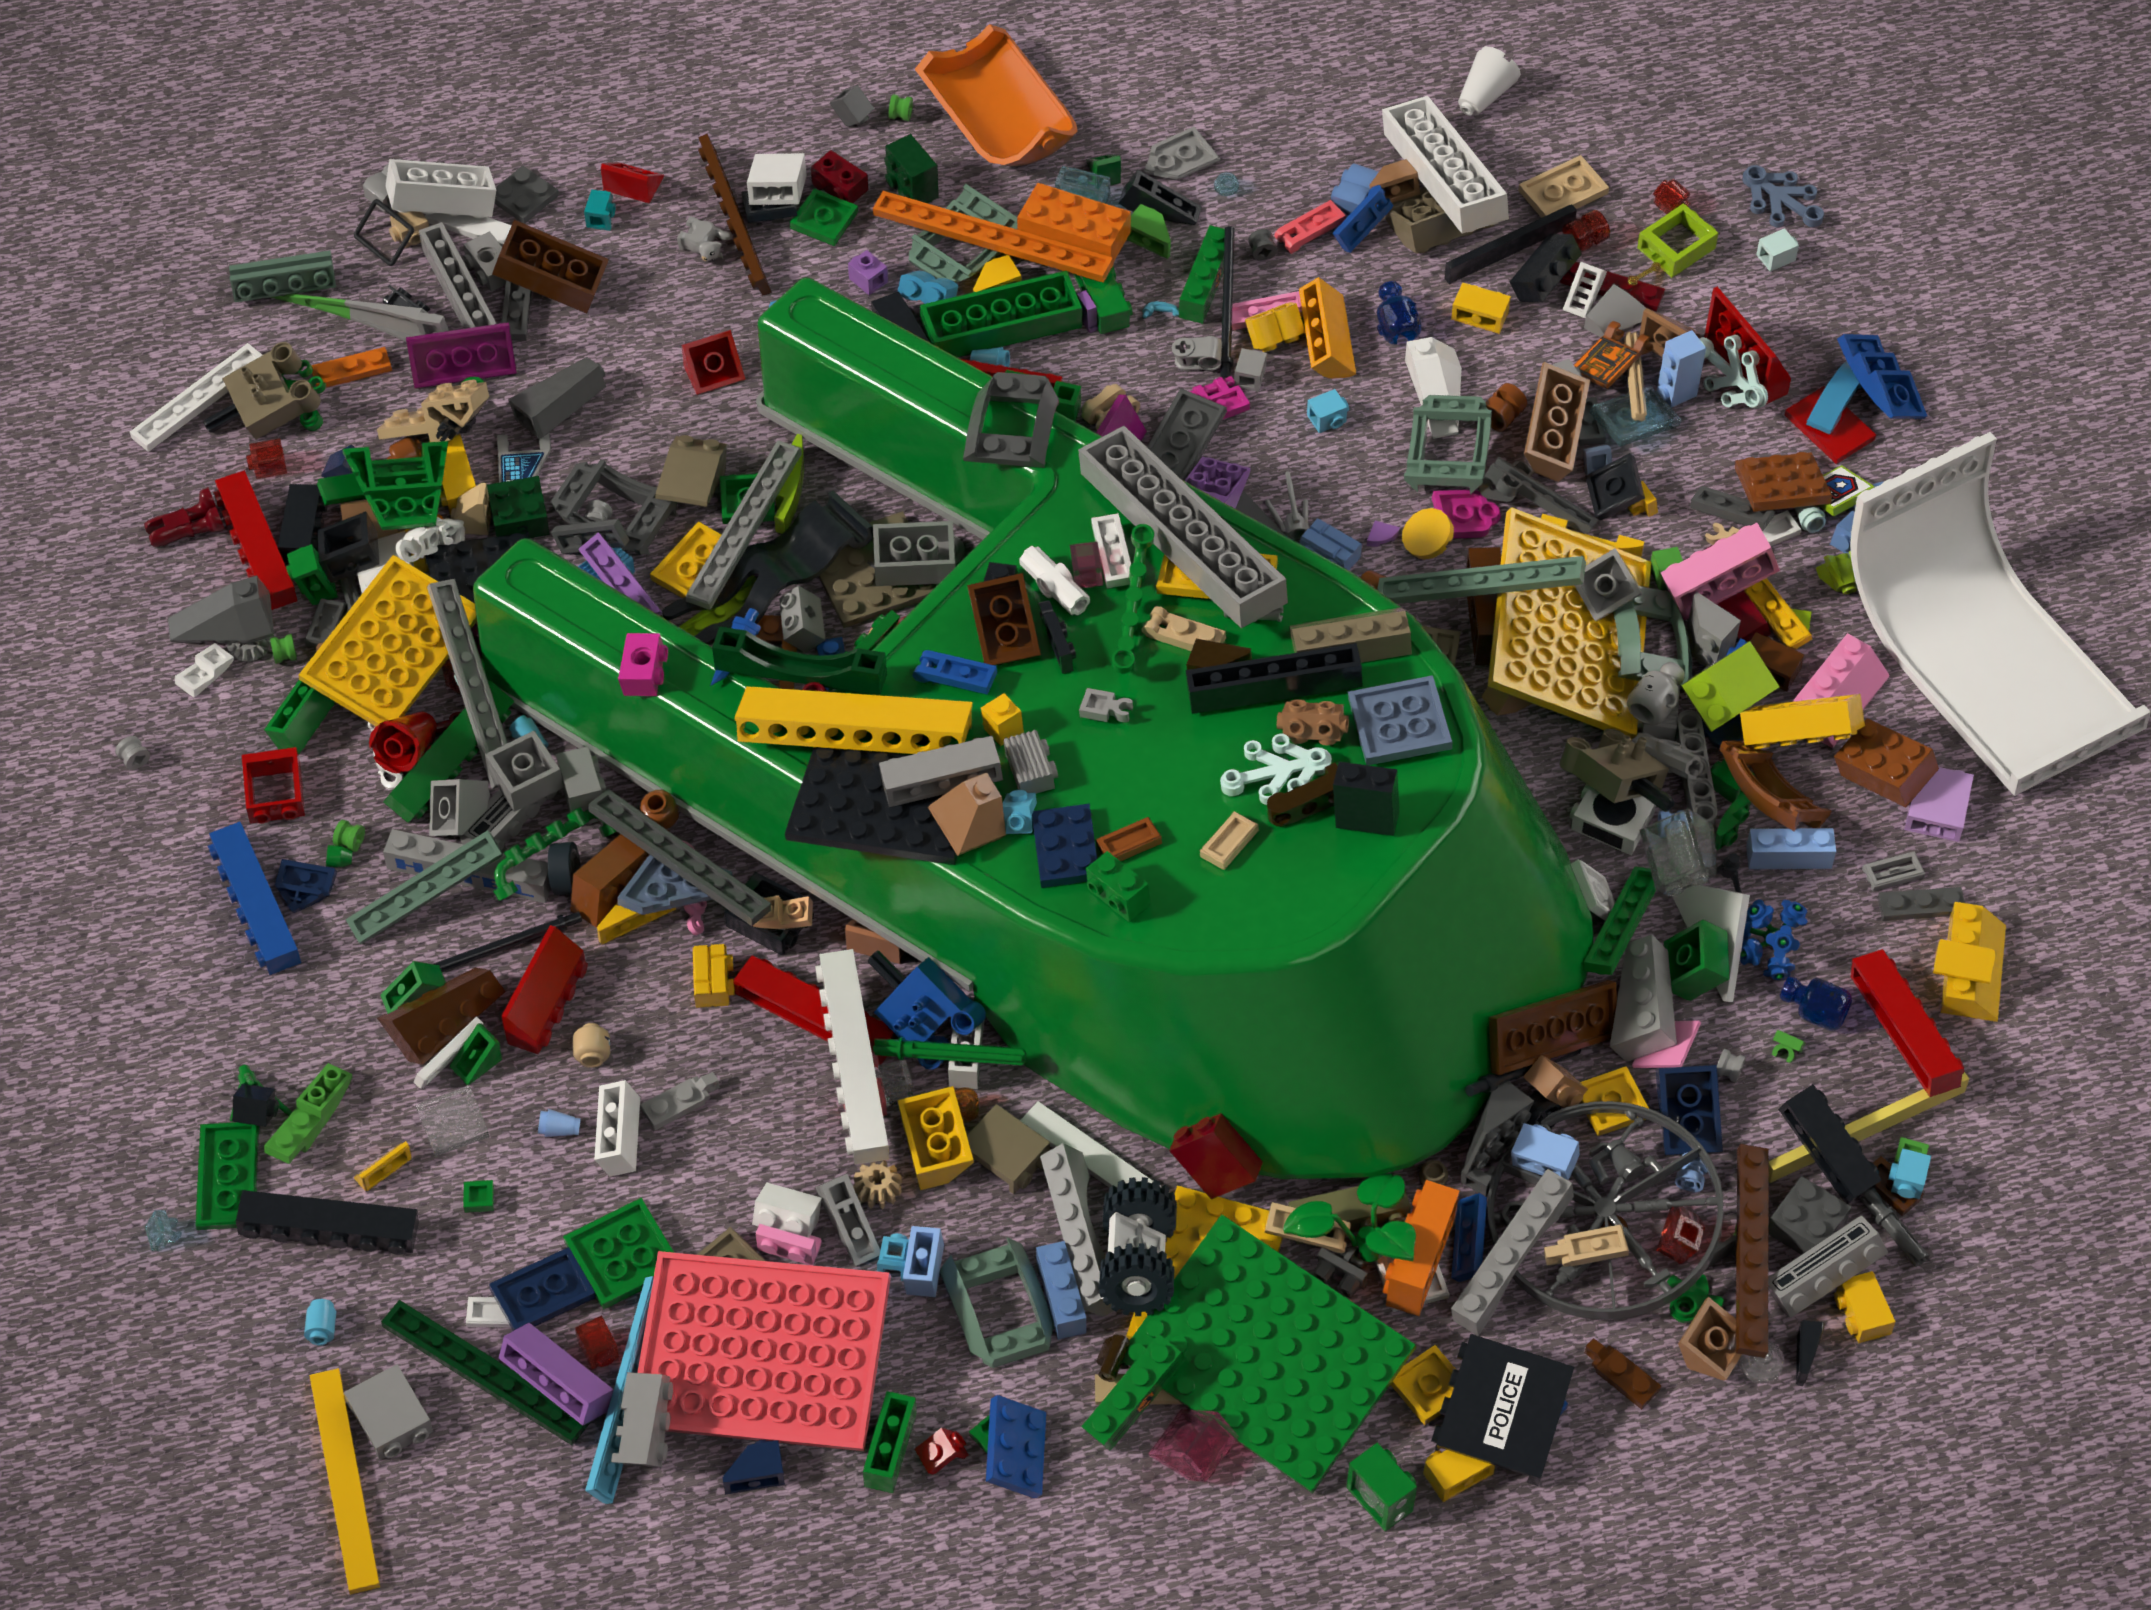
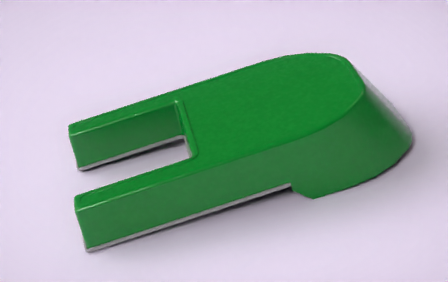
M804 277L798 280L758 319L757 328L763 391L756 399L758 412L789 431L801 434L805 440L943 518L953 521L954 524L982 539L872 650L885 652L887 677L880 696L973 702L972 728L969 729L965 742L976 738L990 736L983 727L981 707L1005 693L1021 710L1023 733L1026 734L1028 731L1037 730L1040 740L1046 739L1050 755L1047 756L1048 762L1054 761L1058 777L1054 778V789L1036 794L1037 804L1034 811L1090 803L1097 859L1102 854L1096 845V839L1147 817L1154 824L1162 837V844L1121 861L1148 883L1151 904L1148 908L1128 922L1088 889L1087 882L1041 888L1034 827L1032 833L1006 834L1005 837L961 854L957 857L955 865L787 841L785 831L814 747L738 742L737 724L735 721L736 712L747 686L781 689L780 687L763 677L730 672L725 679L710 686L716 671L713 651L710 645L529 538L517 541L475 581L473 593L482 665L487 680H491L514 700V703L511 705L513 708L532 718L577 748L588 746L591 756L596 755L598 761L648 792L654 790L669 792L674 797L680 812L921 962L930 957L952 981L968 991L974 990V1001L983 1006L987 1019L1006 1045L1011 1048L1025 1049L1026 1061L1024 1065L1119 1126L1170 1149L1173 1143L1174 1134L1184 1126L1190 1127L1205 1117L1211 1118L1222 1113L1263 1161L1258 1175L1278 1179L1373 1177L1409 1168L1443 1150L1483 1110L1491 1092H1481L1474 1096H1468L1465 1088L1467 1085L1477 1082L1480 1077L1493 1074L1491 1073L1489 1017L1581 989L1586 982L1588 972L1584 971V961L1593 946L1592 915L1571 867L1567 852L1463 677L1413 615L1406 611L1411 632L1412 654L1362 662L1363 687L1192 714L1185 671L1187 670L1186 664L1191 651L1151 639L1142 633V627L1146 621H1150V613L1154 607L1159 606L1167 610L1168 613L1226 631L1224 644L1251 648L1253 660L1294 653L1289 629L1290 625L1400 608V606L1351 571L1183 481L1259 554L1277 555L1278 565L1276 570L1286 578L1288 603L1283 605V613H1280L1283 616L1282 621L1258 619L1256 622L1240 628L1230 617L1225 618L1224 611L1211 599L1157 594L1156 585L1164 553L1152 544L1147 548L1146 578L1141 584L1142 603L1137 609L1139 618L1138 628L1133 634L1135 642L1134 667L1125 674L1116 672L1112 668L1111 661L1114 651L1117 650L1118 640L1122 637L1121 619L1122 615L1126 612L1125 594L1130 585L1107 588L1091 518L1119 513L1131 564L1134 562L1136 549L1131 541L1132 530L1135 525L1081 474L1078 449L1096 441L1102 436L1055 411L1049 445L1046 451L1045 468L963 461L967 432L978 392L992 376L812 278ZM990 401L982 433L1032 437L1039 404ZM1031 546L1039 547L1056 564L1062 563L1068 568L1073 581L1090 597V603L1083 613L1078 616L1076 614L1071 615L1053 597L1049 599L1042 594L1036 580L1020 565L1019 558L1023 555L1024 550ZM989 562L1017 565V574L1023 573L1041 656L996 665L997 675L988 695L932 681L922 683L915 680L913 672L916 666L921 664L920 657L925 650L984 663L967 585L984 581ZM1048 600L1052 605L1053 612L1055 611L1058 621H1064L1068 634L1066 641L1067 643H1073L1076 658L1072 659L1073 671L1062 674L1039 613L1041 610L1038 603ZM1160 624L1161 628L1166 629L1167 626ZM627 633L660 634L663 645L668 647L667 662H663L662 666L664 681L662 685H658L657 696L623 695L618 677ZM1433 676L1451 736L1452 749L1369 765L1397 769L1400 813L1394 836L1336 828L1334 806L1295 823L1282 827L1275 826L1269 822L1267 805L1261 803L1259 799V789L1264 785H1269L1273 778L1244 784L1243 792L1237 796H1228L1222 792L1220 780L1227 770L1234 769L1239 773L1269 766L1257 760H1248L1245 757L1244 745L1248 741H1257L1261 744L1262 750L1288 761L1297 759L1287 753H1276L1272 747V738L1277 734H1283V730L1277 729L1278 712L1283 711L1286 701L1304 700L1306 703L1331 701L1335 704H1344V715L1349 718L1348 732L1343 733L1341 741H1336L1333 745H1322L1319 743V740L1308 739L1305 743L1295 745L1306 750L1323 748L1330 753L1331 764L1336 763L1337 766L1339 762L1366 765L1348 700V692ZM1091 688L1115 693V700L1121 698L1131 699L1133 701V710H1121L1129 712V721L1120 722L1114 716H1110L1108 722L1080 717L1079 709L1086 689ZM833 689L831 691L836 693L864 694L839 689ZM747 722L744 731L748 734H756L759 728L756 724ZM782 725V729L773 734L784 736L787 734V729ZM810 727V731L807 734L801 736H803L804 738H813L816 733L815 730ZM838 729V733L830 738L841 740L844 737V733ZM866 731V736L858 740L869 742L872 740V734ZM895 733V737L887 742L890 744H898L901 741L900 736L897 733ZM923 735V739L915 744L926 746L929 744V738ZM952 737L951 742L947 745L958 744V741ZM994 740L1003 780L993 783L1002 796L1003 803L1007 793L1018 790L1006 758L1004 745L1000 746ZM1279 742V743H1277V744H1278V745H1283V744H1285V743ZM1251 749V750H1249V751H1250V752H1255V751H1257V750H1256V749ZM896 753V754H903V755H913V754H907V753ZM1303 770L1293 772L1279 792L1287 793L1288 781L1292 778H1298ZM1325 773L1318 776L1314 775L1310 782L1324 776ZM1271 793L1264 794V796L1272 795ZM1233 812H1236L1257 823L1259 831L1227 868L1223 870L1201 858L1200 850Z

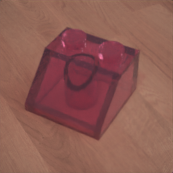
M1181 1409L1149 1452V1455L1188 1480L1206 1482L1207 1479L1213 1476L1215 1468L1223 1457L1231 1451L1233 1443L1239 1436L1219 1412Z

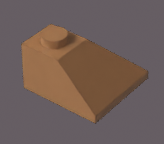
M1648 308L1643 311L1639 336L1641 334L1649 336L1650 340L1648 342L1653 344L1652 352L1661 357L1664 354L1666 341L1691 330L1698 338H1700V333L1677 320Z
M987 772L963 781L928 807L957 856L999 840L1006 835L1002 796Z

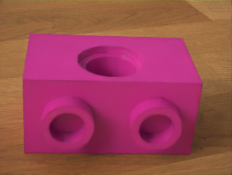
M627 633L618 677L624 696H657L658 685H662L664 681L663 662H667L668 647L663 645L660 634Z

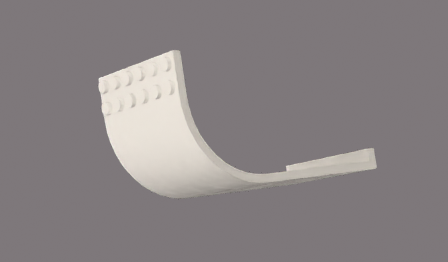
M1989 432L1973 438L1970 442L1960 447H1954L1937 458H1931L1916 468L1908 469L1904 474L1888 479L1881 485L1871 490H1865L1858 495L1851 531L1850 548L1854 577L1862 603L1887 651L2008 790L2016 796L2145 730L2151 712L2145 705L2135 708L2032 597L2013 571L1998 540L1990 512L1988 482L1997 438Z

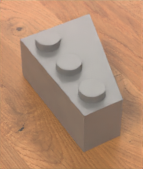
M627 1372L621 1409L624 1410L623 1426H617L616 1436L621 1437L619 1453L612 1454L611 1462L633 1466L662 1467V1462L666 1460L668 1454L667 1443H664L665 1430L668 1431L670 1427V1413L667 1412L668 1400H671L673 1395V1383L670 1382V1376Z

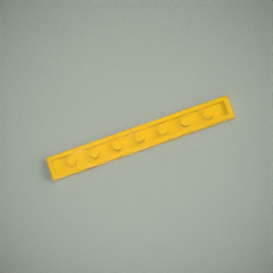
M337 1368L311 1374L309 1376L349 1593L351 1595L380 1588L340 1370Z

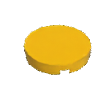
M1434 508L1422 509L1413 514L1406 522L1402 531V542L1405 549L1418 559L1426 560L1439 556L1447 549L1446 546L1449 541L1451 542L1453 539L1454 527L1451 519L1441 510Z

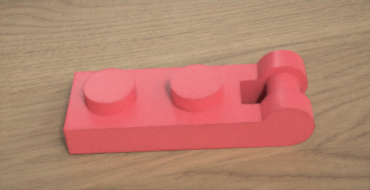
M1329 200L1280 227L1275 232L1274 237L1280 243L1283 242L1285 249L1292 254L1298 251L1304 244L1339 226L1346 219V215Z

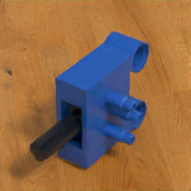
M877 950L869 957L868 963L895 989L874 1013L899 1038L904 1037L905 1040L950 1043L943 1036L933 1035L950 1017L953 1029L961 1035L970 1034L985 1020L986 1012L983 1006L976 1001H972L930 957L919 964L907 978L880 951ZM918 1058L921 1066L929 1070L936 1069L945 1061Z

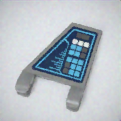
M548 433L539 439L540 450L509 452L508 436L498 435L499 483L538 476L551 452L550 434Z

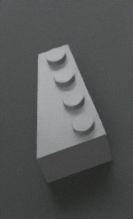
M1652 934L1629 942L1625 951L1610 1047L1625 1061H1631L1677 1045L1668 950Z

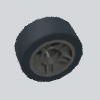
M574 842L552 843L548 850V876L554 895L572 894L573 875L581 868L577 846Z

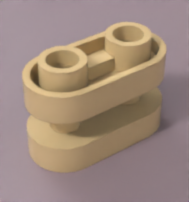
M1118 384L1106 386L1100 394L1084 403L1082 406V418L1090 425L1096 423V429L1098 430L1117 396L1126 395V391ZM1131 395L1127 396L1136 413H1138L1140 402Z

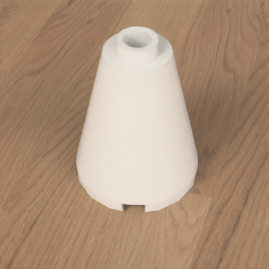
M1487 46L1477 52L1458 100L1460 110L1468 116L1479 115L1518 81L1521 75L1520 69L1512 59L1508 62L1503 58L1504 52Z

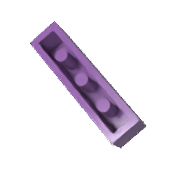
M527 1323L504 1336L499 1359L582 1426L608 1412L614 1389L532 1324Z

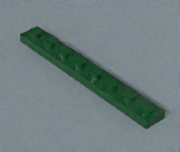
M398 1300L381 1321L382 1327L572 1446L590 1424L589 1422L582 1426L515 1371L401 1300Z

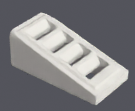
M1580 262L1563 310L1586 318V315L1591 311L1607 271ZM1585 272L1595 275V281L1584 277ZM1581 282L1593 285L1592 289L1589 290L1581 287ZM1577 291L1589 295L1588 300L1575 296ZM1574 300L1585 304V308L1581 309L1571 304Z

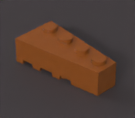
M620 834L574 873L570 911L573 913L579 911L582 919L597 927L617 904L618 896L650 854Z

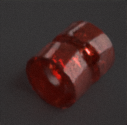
M1592 210L1582 215L1580 219H1574L1565 224L1562 229L1563 234H1573L1581 253L1590 249L1593 243L1598 245L1610 237L1608 222L1598 210Z

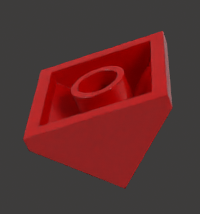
M620 162L601 164L603 191L649 204L664 178V174Z
M731 330L681 345L684 368L697 395L745 380Z

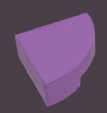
M1375 520L1366 546L1378 547L1380 544L1394 541L1400 533V527Z

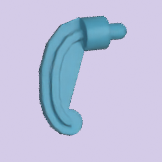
M1150 302L1142 310L1143 318L1150 317L1154 311L1172 312L1174 316H1179V308L1166 302Z

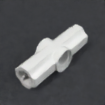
M1031 546L1024 550L1023 555L1019 558L1020 565L1036 580L1042 594L1049 599L1053 597L1071 615L1076 614L1078 616L1083 613L1090 603V597L1073 581L1068 568L1062 563L1056 564L1039 547Z

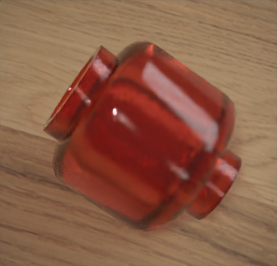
M1665 179L1652 194L1655 197V206L1666 215L1683 203L1687 207L1691 204L1687 201L1690 197L1689 190L1675 179L1669 181Z

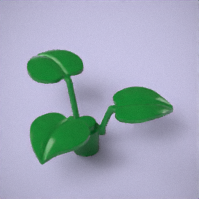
M1377 1175L1364 1180L1357 1189L1359 1201L1366 1205H1372L1371 1227L1361 1228L1356 1237L1337 1214H1332V1206L1323 1201H1311L1300 1205L1288 1216L1283 1227L1284 1234L1291 1233L1305 1238H1317L1328 1234L1334 1227V1221H1336L1351 1240L1352 1246H1358L1360 1258L1363 1261L1374 1262L1380 1259L1382 1255L1401 1260H1414L1416 1232L1412 1225L1402 1221H1391L1382 1228L1377 1227V1207L1393 1208L1404 1197L1405 1184L1403 1178L1399 1175Z

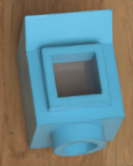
M895 1233L890 1237L883 1236L877 1262L878 1272H885L886 1269L900 1271L901 1281H903L909 1239L905 1235Z

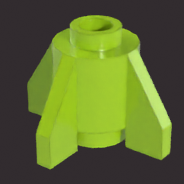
M1851 551L1837 556H1824L1825 563L1816 567L1818 577L1836 592L1842 591L1843 595L1857 591Z

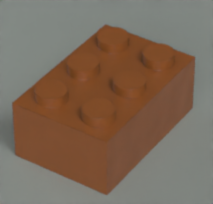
M1867 718L1864 721L1865 726L1857 730V734L1852 735L1834 756L1840 775L1906 808L1939 770L1933 749Z

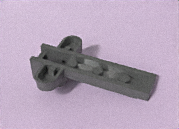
M1500 457L1497 458L1495 463L1491 464L1483 478V483L1479 486V491L1485 498L1509 502L1519 493L1555 517L1568 520V525L1587 535L1598 522V519L1533 479L1531 476L1534 470L1529 464L1517 460L1511 465Z

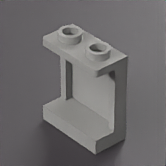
M398 1364L344 1392L348 1407L352 1414L354 1413L372 1443L379 1460L397 1456L402 1451V1448L412 1443L419 1444L425 1441L429 1434L433 1432L428 1415Z

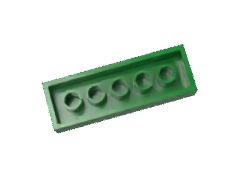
M1067 270L920 305L921 327L929 342L955 357L970 355L972 350L999 348L1082 328V307Z

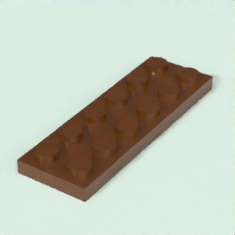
M1606 980L1490 1016L1491 1073L1497 1075L1505 1074L1534 1064L1541 1055L1551 1059L1610 1040L1617 1006L1616 982Z

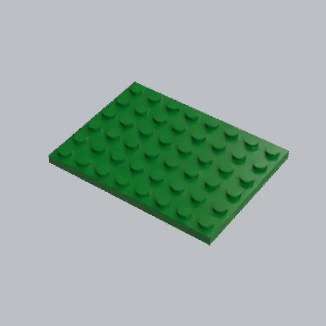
M1221 1214L1175 1277L1173 1297H1171V1302L1168 1305L1164 1304V1309L1161 1311L1155 1308L1154 1314L1146 1317L1130 1339V1344L1122 1363L1131 1367L1158 1334L1163 1336L1180 1350L1187 1360L1162 1390L1313 1494L1417 1347L1416 1344Z

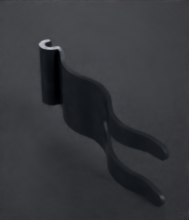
M834 491L828 493L829 501L823 507L816 500L799 513L792 525L779 537L769 542L753 544L746 548L711 609L722 606L730 601L739 592L750 575L756 573L759 576L744 605L730 619L704 628L695 637L708 645L714 643L720 626L731 628L735 616L744 618L750 608L758 611L759 615L754 622L758 624L772 600L781 590L793 584L811 581L829 568L847 544L855 549L865 547L873 538L872 525ZM686 597L664 607L662 614L664 619L673 620L691 611L709 609L686 602Z

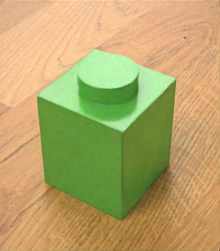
M1678 547L1652 552L1651 572L1658 590H1668L1661 572L1665 571L1670 565L1683 561Z

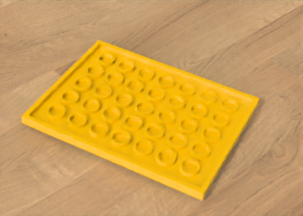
M1511 507L1506 512L1501 565L1583 556L1586 565L1615 547ZM1617 549L1634 575L1638 585L1649 588L1651 561ZM1574 585L1498 593L1488 686L1602 730L1616 729L1629 736L1631 740L1637 736L1638 720L1630 713L1627 700L1629 694L1639 681L1618 677V672L1621 670V657H1618V637L1613 612L1596 622ZM1637 615L1641 652H1644L1647 617Z

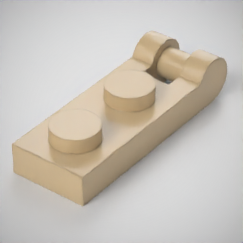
M1159 606L1153 608L1150 613V621H1146L1142 627V633L1145 636L1188 651H1192L1196 638L1224 643L1226 639V631L1168 613L1167 610ZM1160 624L1167 626L1166 629L1161 628Z
M1274 1202L1271 1203L1264 1233L1323 1247L1337 1253L1345 1252L1346 1242L1344 1240L1346 1234L1336 1221H1334L1332 1229L1334 1230L1333 1238L1326 1237L1325 1235L1317 1238H1305L1291 1233L1284 1234V1224L1288 1216L1296 1208ZM1342 1220L1350 1230L1351 1223Z

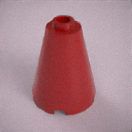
M417 712L387 720L377 725L371 732L369 747L370 749L373 748L376 755L373 758L376 763L384 770L392 773L409 771L414 768L436 732V721L429 713Z

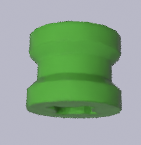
M893 94L889 104V119L895 120L898 117L909 122L913 110V97L900 98L898 95Z
M287 634L284 638L280 639L277 637L270 638L275 664H279L285 659L297 660L292 634Z
M340 820L333 834V845L346 846L353 852L358 851L364 840L365 827L359 824L353 826L347 820Z

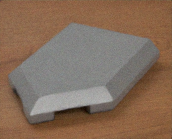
M1192 127L1152 145L1144 173L1179 180L1219 162L1220 157L1198 130Z

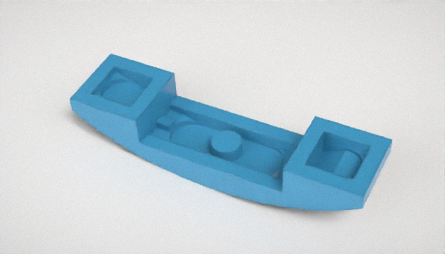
M1847 361L1841 365L1827 384L1806 425L1831 434L1839 422L1843 410L1857 389L1862 388Z

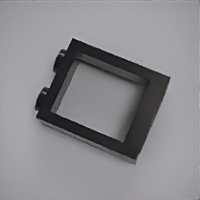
M367 511L317 530L319 563L330 583L380 564L377 530ZM353 562L355 565L350 566L349 563Z
M754 872L745 884L765 898L779 895L782 901L804 897L757 872ZM728 909L724 912L726 927L782 956L788 948L791 949L795 946L801 930L807 928H788L779 937L764 928L750 926Z

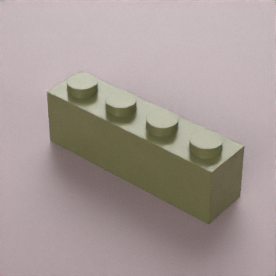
M1359 1186L1288 1202V1206L1293 1208L1311 1201L1327 1202L1332 1206V1214H1337L1342 1220L1351 1223V1232L1359 1231L1366 1226L1371 1227L1372 1205H1366L1359 1201L1357 1196ZM1406 1191L1402 1200L1393 1208L1377 1207V1227L1391 1221L1405 1222L1411 1208ZM1331 1230L1325 1236L1333 1237L1334 1230ZM1296 1241V1244H1303V1242Z

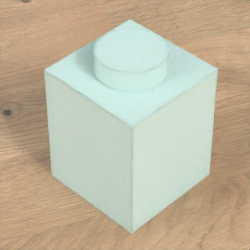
M1784 228L1759 239L1756 255L1771 272L1796 261L1799 245L1796 238L1791 236Z

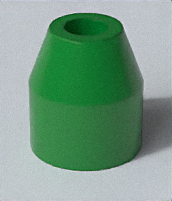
M328 845L326 867L342 868L352 865L353 851L343 846Z

